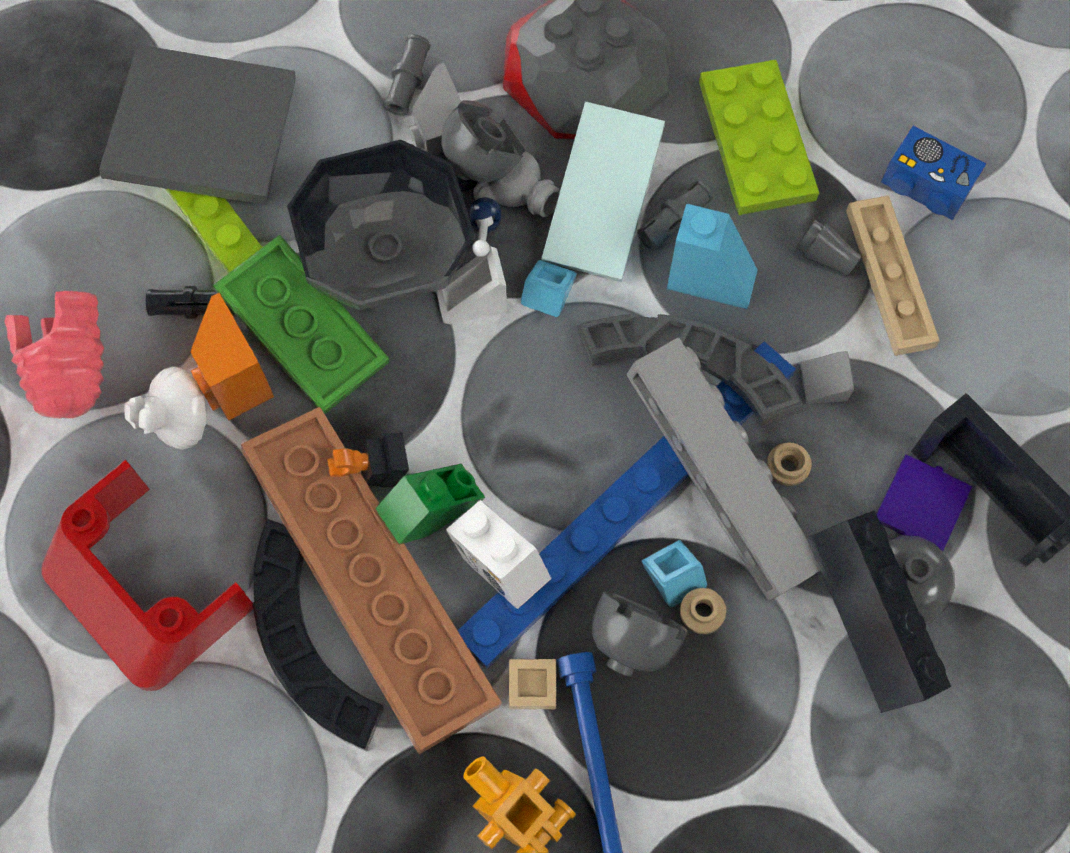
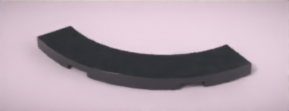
M267 519L259 540L253 571L255 575L253 611L257 632L267 660L286 692L311 719L342 741L367 752L384 706L351 689L326 666L317 653L309 637L301 608L300 579L304 557L285 525Z

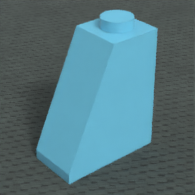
M686 204L675 243L667 289L748 309L758 269L730 215Z

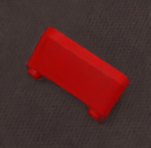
M125 460L67 507L43 560L41 572L43 579L129 681L142 690L156 691L165 687L253 610V603L235 582L199 614L186 600L179 597L161 599L146 612L139 607L90 550L106 535L110 522L150 490L132 466Z

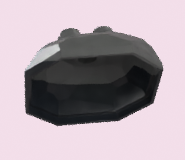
M401 139L318 160L287 205L307 283L329 298L357 310H364L444 289L475 242V234L452 163Z

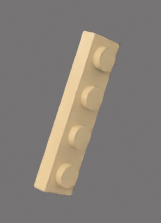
M889 195L850 202L846 212L894 355L898 356L936 348L940 340Z

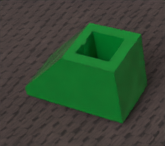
M460 463L403 476L376 507V511L400 545L432 535L467 512L477 502L483 501L485 496L476 485L472 474Z

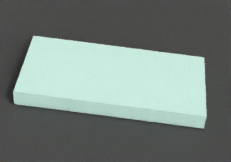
M585 102L541 258L542 261L622 282L665 127V121Z

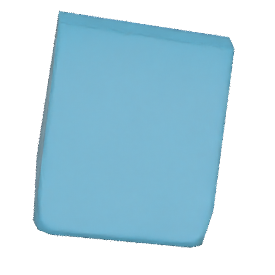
M538 260L525 280L521 304L558 317L563 310L577 273Z
M681 540L642 560L643 566L664 601L670 607L681 603L690 591L697 588H707L703 566Z

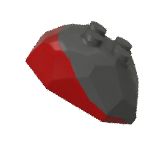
M549 0L520 18L510 27L506 37L503 89L554 138L575 139L585 102L644 116L665 100L669 94L670 44L667 36L654 22L625 0Z

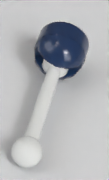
M488 197L475 200L469 209L471 225L474 230L479 232L478 240L472 246L473 253L478 257H484L488 254L490 247L486 242L487 233L494 231L499 226L502 217V210L498 202Z

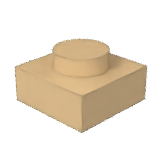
M509 659V709H556V659Z

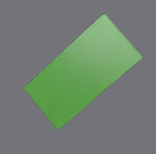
M281 235L277 236L213 285L214 290L220 293L230 309L317 408L320 407L324 414L329 412L389 363V357L340 302L320 293L307 283L301 258Z

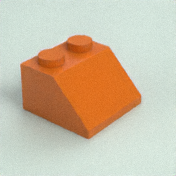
M220 293L211 296L190 351L198 365L197 368L191 370V373L211 409L214 411L221 407L229 421L273 398L274 395L256 356Z

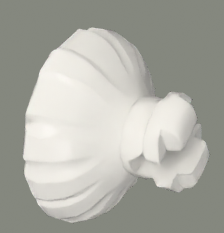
M180 367L163 369L152 380L147 397H133L125 404V419L130 422L134 429L142 428L144 429V434L154 432L161 441L170 447L183 450L194 447L202 439L207 421L204 395L193 375Z

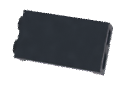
M967 393L932 421L911 452L921 462L925 463L939 450L943 449L1034 542L1035 547L1019 560L1025 567L1036 558L1045 564L1070 543V496Z

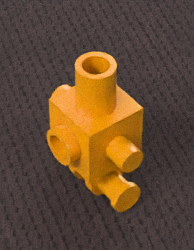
M482 756L475 759L464 772L463 778L481 796L473 807L489 822L477 837L490 849H493L503 837L520 847L516 853H549L545 845L550 839L557 843L562 837V834L559 832L569 819H573L576 815L562 800L557 799L554 802L555 806L552 808L539 794L550 781L536 768L525 780L523 777L505 769L500 773Z

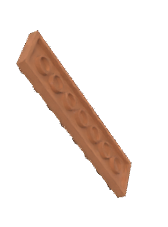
M318 407L242 443L241 451L420 755L500 708L502 702L405 544L399 545L376 511L379 502L362 474L359 472L343 477H330L327 459L334 458L333 450L345 447L322 409Z

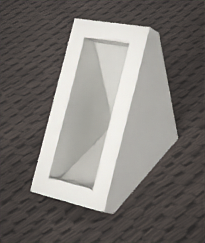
M490 246L486 256H477L454 273L444 289L436 290L443 323L453 324L507 312L506 283L497 248Z

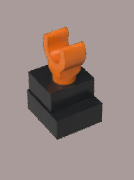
M386 433L382 439H366L359 451L345 448L333 450L334 458L327 459L330 477H343L361 471L369 487H395L409 471L403 433Z

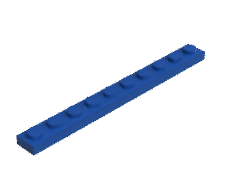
M765 341L754 350L768 363H773L778 367L788 380L794 375L796 368ZM723 381L716 386L723 396L724 409L732 421H737L742 425L754 414L745 400ZM665 436L653 445L539 553L551 577L550 581L518 609L498 592L457 630L472 655L486 670L689 476Z

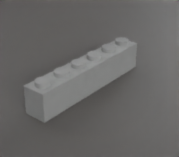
M678 337L635 361L626 376L766 599L770 601L821 571L807 540L809 535L805 536L796 521L797 513L791 502L787 498L781 497L772 484V473L766 463L761 459H756L747 445L749 440L744 428L737 421H732L724 409L725 403L721 392L714 384H708L701 373V364L696 353L690 347H685Z

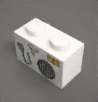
M481 500L446 529L463 560L517 609L551 580L537 549Z

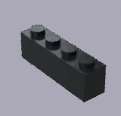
M875 510L807 537L880 712L883 713L926 701L952 687L946 675L945 666L938 657L928 634L925 620L918 611L908 588L906 576L899 567L888 542L886 530L881 525Z

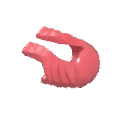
M78 291L56 292L55 318L41 319L43 338L35 343H32L29 318L27 316L7 315L4 320L7 328V338L10 342V351L13 354L11 361L17 365L16 373L21 378L19 382L20 387L26 392L27 402L41 416L58 419L77 418L86 414L95 405L96 399L102 393L99 386L104 381L101 373L104 367L101 360L104 347L100 341V329L96 324L99 314L97 309L98 300L94 294Z

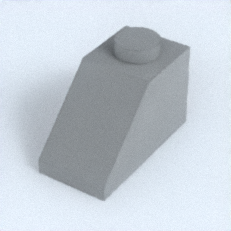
M444 62L436 65L412 110L415 125L409 126L414 146L420 149L423 148V150L435 156L444 153L441 146L443 126L451 112L461 102Z

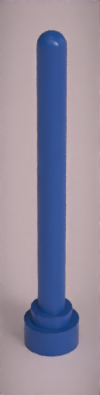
M582 652L563 656L556 660L560 679H565L566 687H571L603 853H623L590 689V683L594 682L592 674L596 672L593 653Z

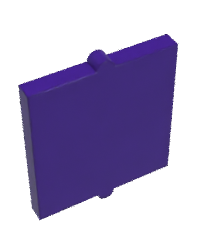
M905 454L876 514L881 525L901 535L922 537L935 543L944 551L973 486L944 473L941 466L934 468Z

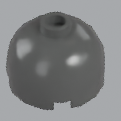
M471 100L461 101L449 115L443 126L441 146L447 161L452 163L457 177L476 182H495L504 178L520 162L523 157L522 154L525 152V144L519 133L507 120L503 118L498 124L489 117L492 109Z
M901 535L889 539L888 542L899 567L906 576L908 588L918 611L923 616L925 623L929 624L948 607L955 589V573L949 558L935 543L919 536Z
M603 591L592 619V636L597 648L609 657L606 665L612 670L629 677L632 676L634 670L648 673L664 668L675 658L688 630L672 619L669 620L668 624L662 623V618L657 615V611L615 593L611 596L606 591Z

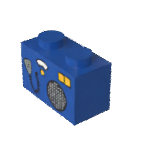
M913 125L890 160L881 183L889 186L895 193L908 196L923 204L931 212L953 220L977 182L986 163Z

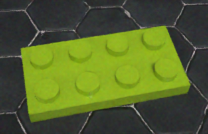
M777 60L700 73L699 85L738 215L816 201L819 190Z

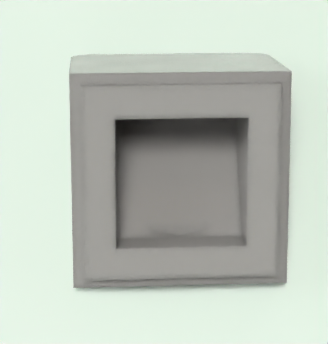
M848 351L836 352L800 362L805 404L844 402L849 400L854 390Z

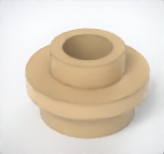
M782 443L771 450L767 459V466L776 482L786 486H794L802 483L808 477L812 462L810 455L802 446L796 443ZM784 460L792 461L795 464L796 470L786 471L781 466V462Z
M697 588L690 591L683 598L680 606V616L682 622L689 630L698 634H709L719 629L726 617V606L722 597L715 591L707 588ZM699 603H705L710 606L712 614L708 617H702L697 614L695 606Z

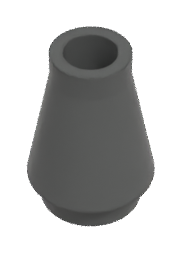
M817 220L813 221L796 246V248L804 252L802 257L838 270L846 276L853 270L861 257V254L856 252L827 222L823 225Z

